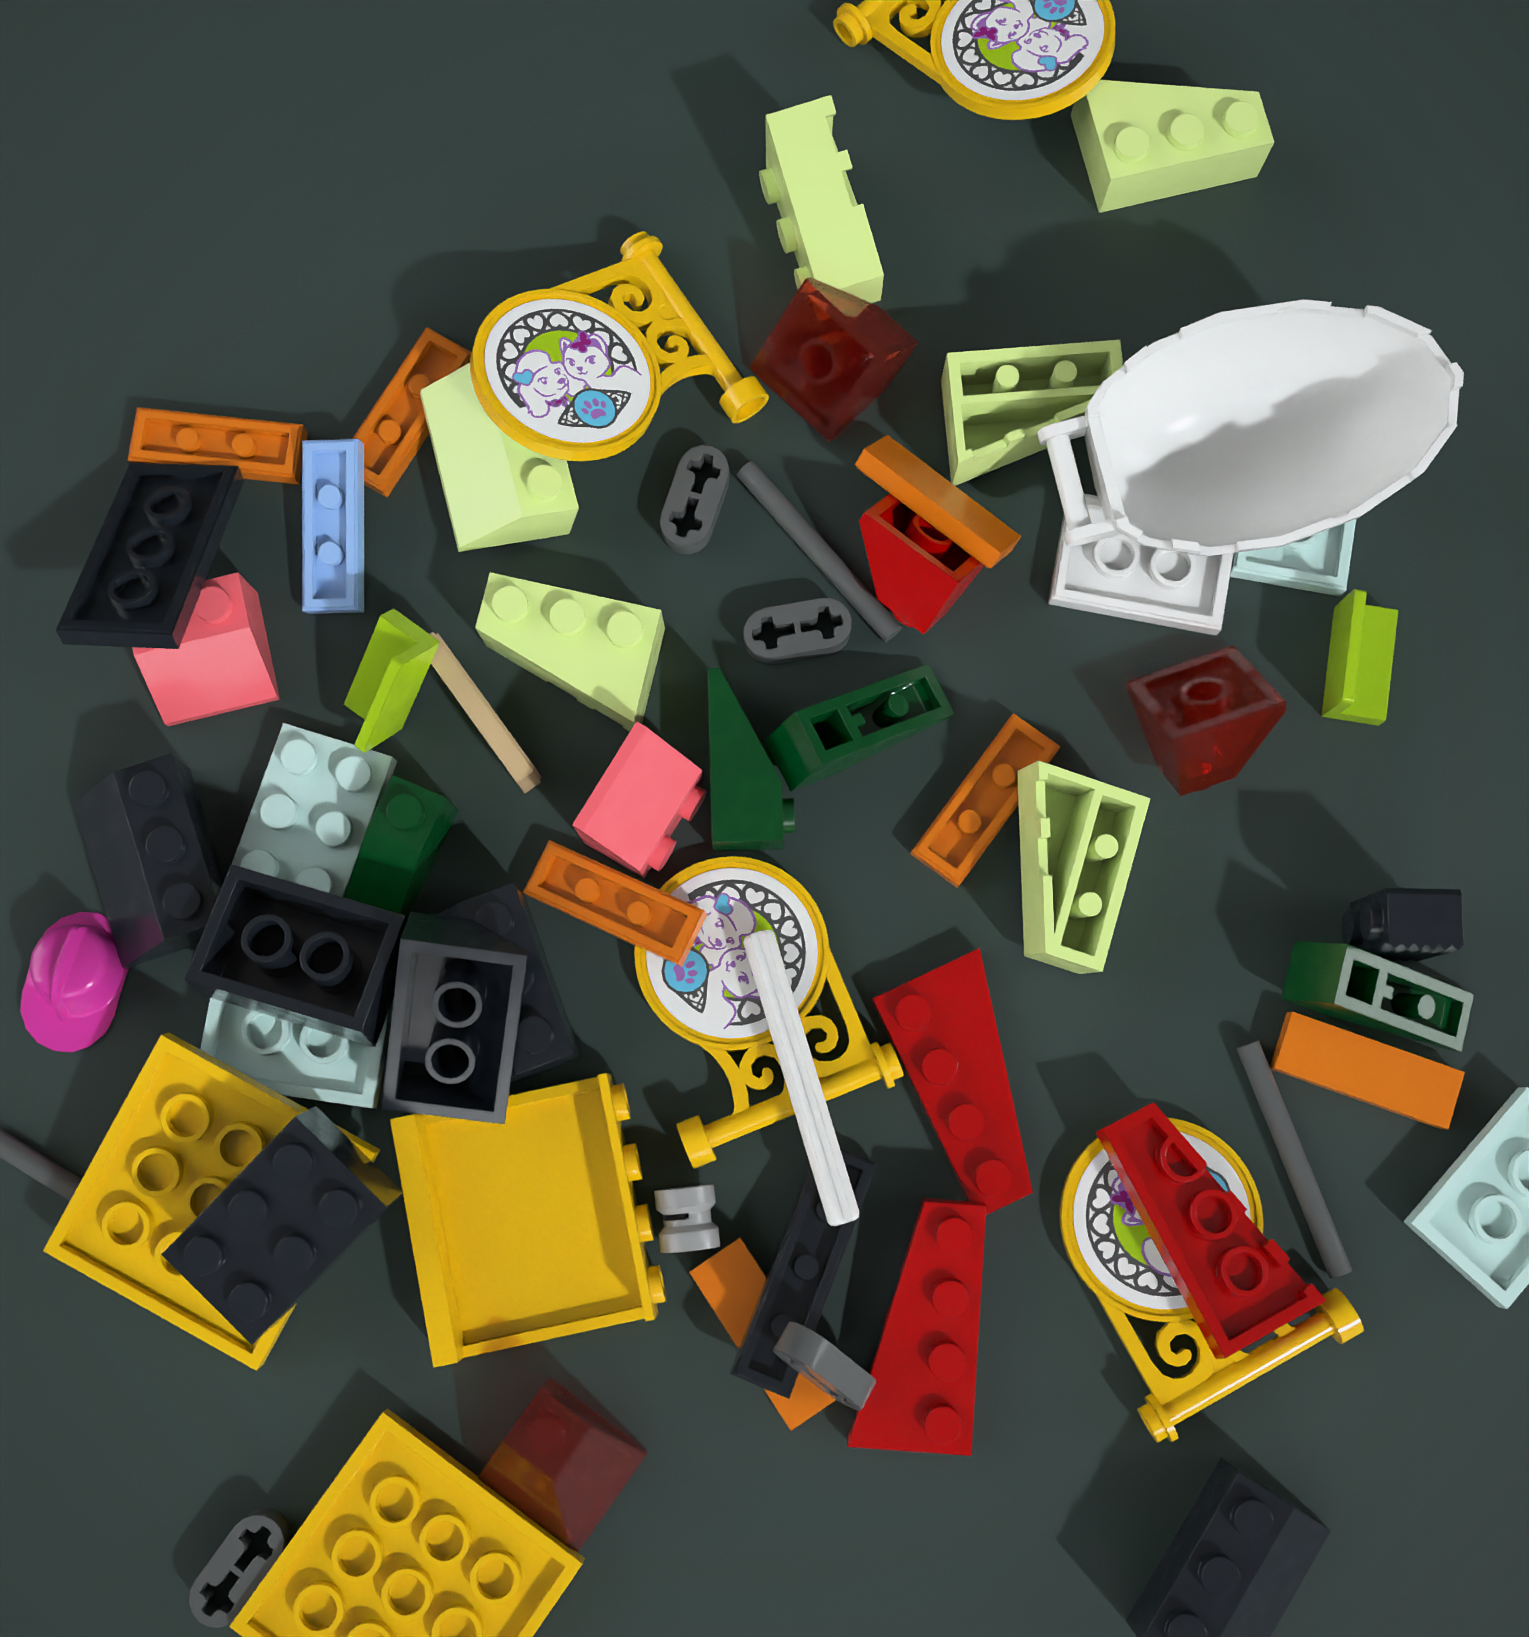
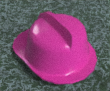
M78 912L62 917L45 931L32 951L29 971L22 991L20 1012L26 1030L36 1042L53 1051L75 1052L92 1046L106 1034L115 1017L129 968H122L108 917L100 913Z

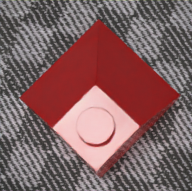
M888 494L865 511L859 520L877 599L891 610L893 616L899 622L917 629L923 635L949 611L985 566L892 494Z

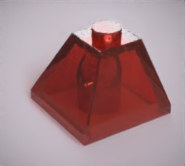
M810 277L804 280L749 368L829 442L834 440L891 384L919 342L878 305Z
M1234 645L1126 681L1127 691L1155 763L1180 796L1202 791L1212 785L1235 778L1286 712V701Z
M549 1378L502 1441L478 1479L568 1548L579 1552L648 1452L553 1379Z

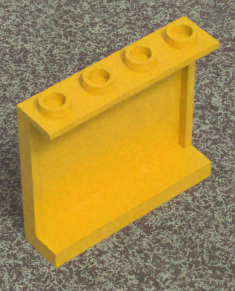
M599 1074L598 1077L509 1095L505 1124L425 1114H412L390 1119L433 1368L458 1363L465 1357L635 1320L645 1319V1322L655 1320L659 1314L657 1303L666 1302L664 1280L660 1265L649 1267L645 1242L654 1240L652 1219L648 1204L637 1205L633 1181L642 1179L641 1164L636 1144H625L621 1121L631 1119L630 1108L624 1083L614 1085L611 1074Z

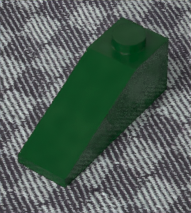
M929 664L795 711L764 741L791 792L835 775L950 718L955 712Z
M708 668L713 850L783 849V833H795L794 798H782V781L720 668Z
M392 775L366 829L344 898L405 915L408 920L410 912L416 903L459 810L446 797Z
M1295 941L1281 999L1327 1016L1451 1051L1462 1052L1474 994L1349 944Z

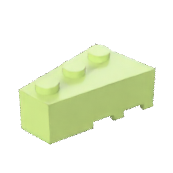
M1100 80L1090 92L1074 103L1071 112L1072 122L1099 213L1255 178L1258 176L1274 144L1260 94L1256 91Z
M831 95L766 115V169L759 171L764 197L768 204L777 203L782 219L776 221L782 247L785 253L794 251L799 268L794 269L799 295L803 303L812 301L818 320L880 301L884 273L864 205L857 204L846 171L852 169L848 150L838 152L832 136L833 116L836 115V110Z
M1120 340L947 353L941 378L951 483L956 486L1046 449L1047 445H1041L1039 442L1038 430L1057 422L1085 415L1086 407L1101 383L1123 366Z
M489 573L475 627L487 647L545 682L549 681L574 696L577 701L592 710L593 708L621 724L629 732L636 721L642 724L665 632L660 609Z
M1038 760L1017 771L1024 956L1077 974L1103 972L1150 798Z

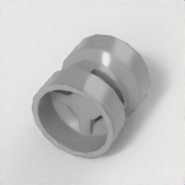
M714 1184L654 1191L656 1210L663 1215L664 1228L658 1234L660 1253L688 1252L720 1247L719 1228L711 1219V1208L716 1203Z

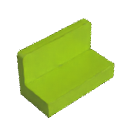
M1353 589L1334 607L1321 717L1379 726L1386 721L1398 610L1365 605L1367 592Z
M394 608L379 617L344 702L346 707L365 720L354 744L363 753L368 752L403 728L440 644V641Z

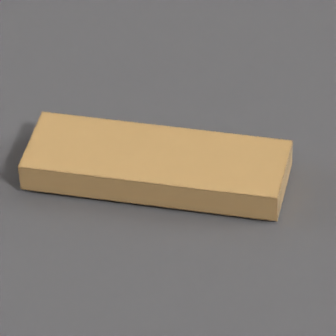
M430 633L431 636L440 641L431 662L432 666L524 793L528 792L541 783L540 778L542 777L438 633Z

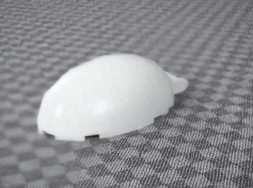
M1303 299L1223 311L1182 327L1178 333L1153 342L1148 347L1147 345L1124 362V365L1103 381L1088 403L1084 416L1057 422L1038 430L1037 434L1040 444L1047 445L1069 530L1063 534L1066 546L1082 545L1124 534L1150 548L1196 556H1213L1282 547L1357 519L1413 481L1427 469L1457 427L1459 389L1463 386L1464 372L1457 362L1451 363L1434 338L1429 335L1432 330L1379 306L1367 305L1365 309L1331 306L1332 302ZM1085 436L1094 486L1105 520L1091 523L1070 442L1071 439Z

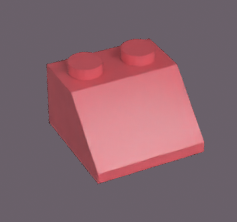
M238 572L205 580L179 649L132 647L137 664L161 718L167 726L280 700L258 592Z
M636 721L572 826L587 846L645 879L651 867L660 871L669 859L677 842L670 836L681 818L691 821L703 803L707 791L701 788L704 782L702 770L649 728Z

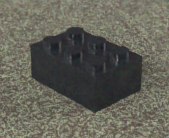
M231 864L184 979L206 997L376 1047L394 998L400 938L407 923V918L402 914Z
M315 1106L295 1116L161 1255L253 1345L284 1317L403 1192Z

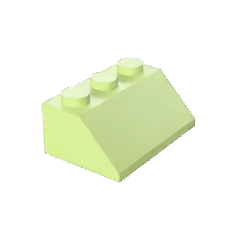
M470 363L421 389L420 397L458 552L570 533L579 506L567 460L555 459L534 452L520 445L500 430L486 414L476 396L471 380Z

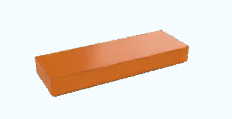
M426 327L352 438L359 439L364 443L365 486L386 498L389 496L429 435L420 397L421 389L470 363L472 352Z
M137 407L128 461L130 463L239 466L243 479L300 485L302 441H307L308 431L303 424Z
M889 435L864 448L855 463L861 472L987 568H992L1008 555L1022 537Z
M1013 713L913 848L910 855L958 888L1019 805L1017 771L1038 760L1049 764L1061 746Z
M551 840L548 841L523 891L524 894L680 967L683 966L708 915L703 909Z
M1293 1011L1287 1012L1270 1064L1271 1070L1441 1130L1449 1129L1465 1074L1461 1070Z
M741 1236L689 1272L738 1349L766 1280V1275ZM800 1373L789 1399L764 1389L790 1431L835 1401L834 1398L820 1390Z

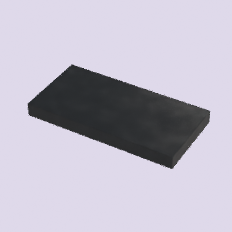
M160 463L129 464L56 628V632L63 644L179 649L244 483L239 466Z

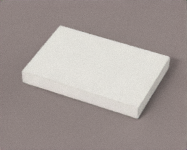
M1084 494L1091 523L1105 520L1098 496ZM1063 515L1048 604L1215 636L1221 631L1233 553L1196 556L1146 547L1124 534L1069 547L1066 546L1063 535L1069 531L1065 515Z

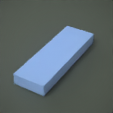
M359 439L302 441V611L308 614L364 613V443Z

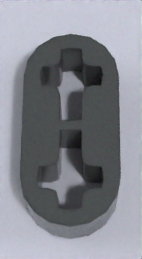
M700 445L692 447L684 453L678 464L661 513L660 526L664 542L670 549L679 554L689 555L699 552L708 544L729 487L730 472L727 458L720 450L712 446ZM704 463L713 465V474L717 479L708 478L705 481L701 494L695 493V474L691 470L701 471ZM689 506L696 507L695 524L700 530H689L686 537L678 536L677 526L673 521L683 522Z
M818 598L763 608L755 611L747 619L744 626V646L748 655L754 661L764 665H775L831 655L840 651L847 644L851 634V616L848 609L840 601L832 598ZM828 614L830 622H840L841 626L834 628V635L831 639H823V635L819 630L801 633V629L816 626L818 615ZM765 624H772L773 630L777 633L794 631V634L779 637L777 639V648L766 649L764 641H754L753 639L761 635L762 626Z
M788 1322L773 1349V1352L820 1390L842 1404L858 1411L863 1409L877 1383L868 1372L833 1344L796 1322Z
M273 1509L254 1511L243 1518L228 1534L196 1578L190 1590L189 1605L193 1616L199 1623L207 1627L221 1628L234 1621L292 1540L289 1522L281 1513ZM264 1526L272 1533L267 1543L273 1549V1552L265 1549L249 1563L243 1558L254 1540L248 1533V1530L255 1533ZM233 1572L239 1577L228 1595L234 1604L226 1602L223 1606L217 1608L211 1602L215 1591L210 1585L217 1586Z

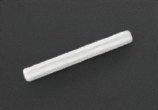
M772 930L752 933L744 938L743 943L826 1219L831 1226L842 1225L856 1220L859 1217V1209L776 937Z

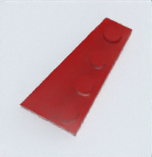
M980 948L873 998L872 1002L967 1200L984 1202L986 1205V1215L1033 1193Z
M1154 1102L1095 1132L1215 1359L1229 1357L1327 1301L1312 1283L1306 1284L1288 1264L1290 1258L1274 1239H1267L1244 1213L1247 1208L1231 1190L1225 1191L1207 1171L1206 1161Z
M923 1198L900 1269V1277L892 1303L888 1307L882 1326V1334L874 1360L868 1371L877 1383L861 1411L857 1410L847 1437V1447L971 1456L986 1205L984 1202Z

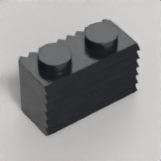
M1385 888L1377 891V893L1373 892L1369 896L1354 900V902L1351 901L1349 910H1346L1342 917L1341 932L1343 942L1384 959H1390L1391 961L1401 959L1403 962L1412 959L1417 962L1459 951L1464 945L1462 893L1460 889Z

